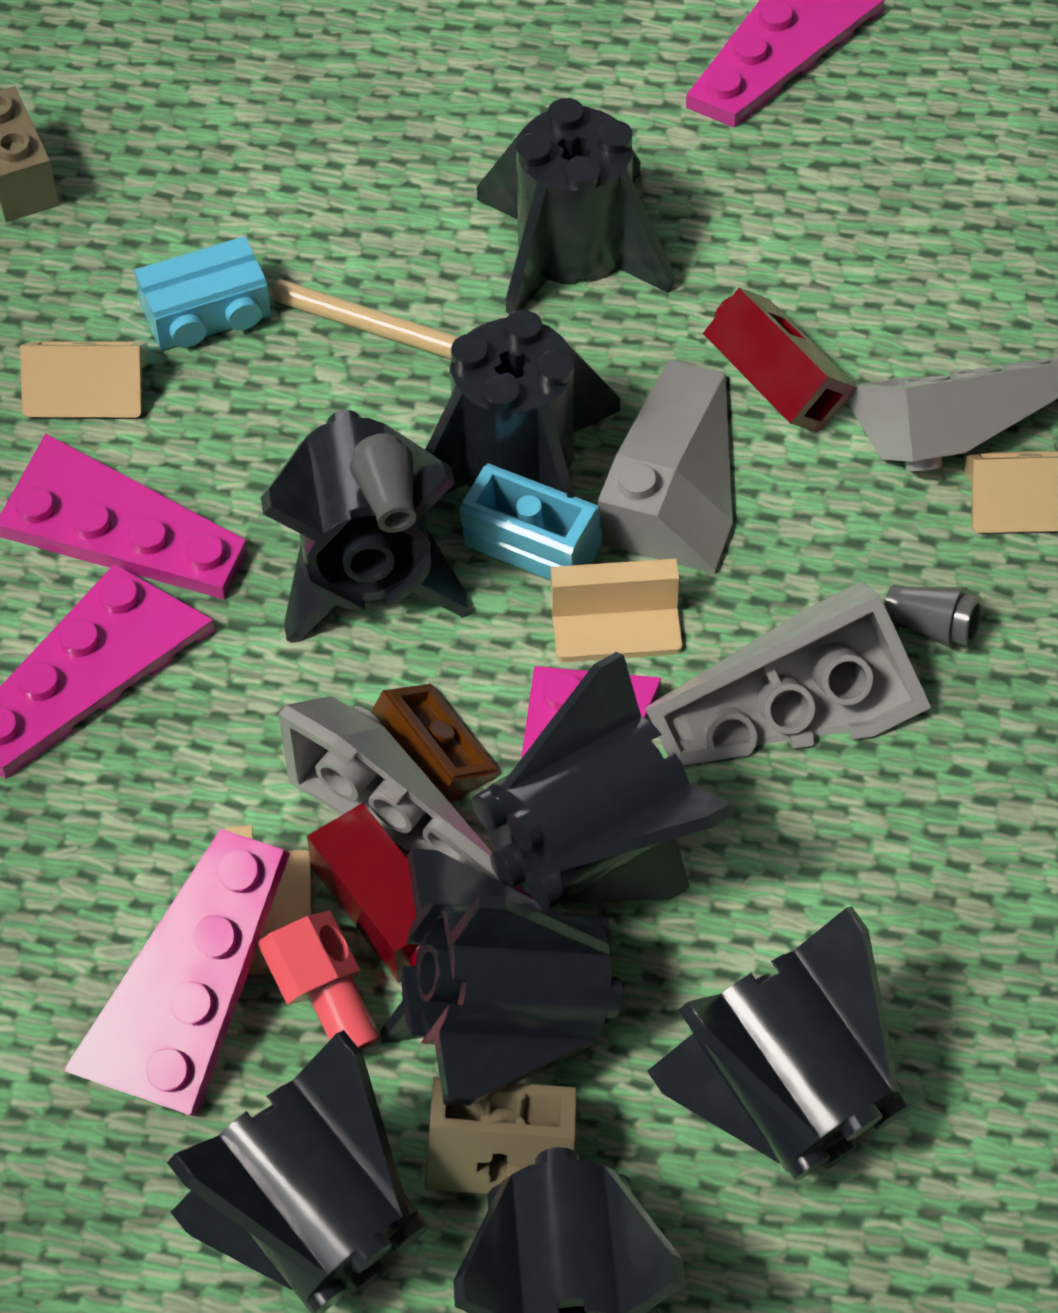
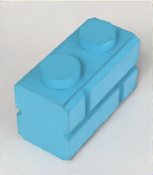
M246 236L134 270L139 302L160 350L174 346L191 347L201 342L206 336L232 328L235 330H246L255 326L261 319L271 317L266 279L257 260H255L254 253Z
M489 463L486 466L484 465L459 509L461 526L464 527L462 532L465 547L551 580V567L592 564L603 542L602 529L599 526L601 518L598 505L577 497L568 498L567 493Z

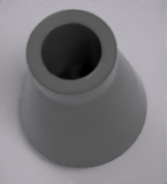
M376 434L363 439L353 451V459L350 464L351 474L373 510L379 528L390 533L406 530L416 521L412 451L403 444L399 437L392 434Z
M893 584L887 593L884 604L893 623L902 625L951 649L955 648L956 643L970 646L973 643L982 613L981 597L970 595L967 587H905Z

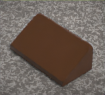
M431 683L383 690L371 713L449 803L498 777L500 772Z

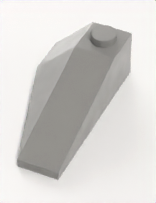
M1058 357L1004 364V371H1001L1000 367L950 371V376L921 378L908 376L855 384L857 388L846 401L881 460L905 461L906 471L936 469L943 467L942 457L966 453L1058 399Z
M668 359L617 452L599 496L598 506L600 507L601 518L599 526L602 529V545L658 560L677 558L678 565L712 574L716 573L733 526L726 376L724 372Z
M861 581L801 611L645 707L651 723L662 734L659 736V739L667 755L670 756L676 753L684 766L749 756L756 745L790 740L791 747L795 749L814 746V736L849 731L852 740L873 737L930 709L931 706L880 595Z
M333 696L288 704L280 711L278 716L288 781L291 785L341 815L364 803L397 847L407 855L412 848L438 850L501 882L491 866V850L371 712L359 706L351 708Z

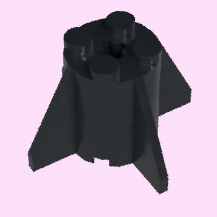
M557 99L549 105L548 111L532 119L521 130L477 186L478 201L518 220L519 251L505 299L506 313L508 314L522 310L548 280L560 284H576V279H588L595 276V281L607 278L617 269H620L667 293L674 286L673 268L634 185L636 179L641 175V161L632 149V129L625 122L618 121L603 111L582 106L576 99Z
M529 310L514 311L506 318L486 322L467 334L456 338L451 345V364L449 366L451 396L425 450L452 468L455 483L446 493L465 484L472 487L484 465L486 466L489 463L567 493L568 498H574L575 494L569 476V468L574 459V433L619 412L621 398L560 334L550 326L542 324L541 318Z
M341 410L333 413L328 418L326 424L319 426L303 439L261 496L263 515L300 534L301 544L284 622L287 641L291 643L300 642L335 605L350 610H366L364 601H376L385 598L386 606L402 601L413 592L462 618L470 611L467 593L427 529L424 516L455 483L450 465L394 428L370 418H362L357 412L352 410ZM372 435H395L402 440L403 444L413 454V490L416 521L411 527L400 532L390 533L379 528L373 510L350 471L355 447L363 439Z
M615 652L594 663L511 773L472 797L475 814L482 825L489 831L496 849L495 852L490 854L491 866L501 883L512 889L520 885L545 910L557 904L670 899L690 887L676 838L712 828L734 815L730 802L690 784L684 767L676 753L665 759L663 758L659 749L652 742L653 739L662 734L651 722L641 716L623 654Z
M412 848L407 855L416 917L409 930L406 944H419L416 956V966H403L402 1002L380 1031L382 1044L424 1038L421 1043L435 1045L443 1104L471 1106L578 1052L588 1051L602 1030L605 1018L614 1019L618 1016L623 1000L621 981L618 977L612 976L609 952L611 925L608 918L598 915L557 912L551 908L547 910L542 909L534 899L438 850Z
M852 906L842 910L795 950L771 960V963L778 971L774 976L768 973L755 979L753 974L750 973L721 994L688 1001L678 1011L689 1025L692 1034L647 1070L663 1095L781 1164L795 1181L806 1177L820 1166L827 1170L845 1159L860 1147L855 1137L872 1126L876 1130L887 1126L911 1107L903 1095L904 1089L896 1077L869 929Z
M345 1030L336 1033L292 1081L278 1087L266 1096L273 1105L265 1108L254 1117H251L245 1111L220 1135L179 1151L167 1161V1164L184 1186L191 1190L171 1211V1214L184 1231L191 1237L293 1290L311 1313H324L338 1302L348 1290L353 1296L361 1293L386 1272L387 1267L380 1259L391 1248L396 1253L404 1250L415 1242L430 1226L403 1192L363 1053Z
M563 1147L550 1148L540 1152L535 1159V1164L513 1173L488 1192V1211L453 1280L455 1307L467 1313H659L656 1305L686 1285L683 1259L634 1197L630 1178L604 1165L587 1160H579V1156L574 1150Z

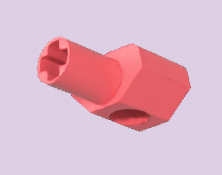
M330 910L301 918L269 933L257 942L287 1006L310 1000L329 1040L336 1033L345 1030L358 1048L362 1050V1048H366L381 1039V1035L353 981L358 977L360 969Z

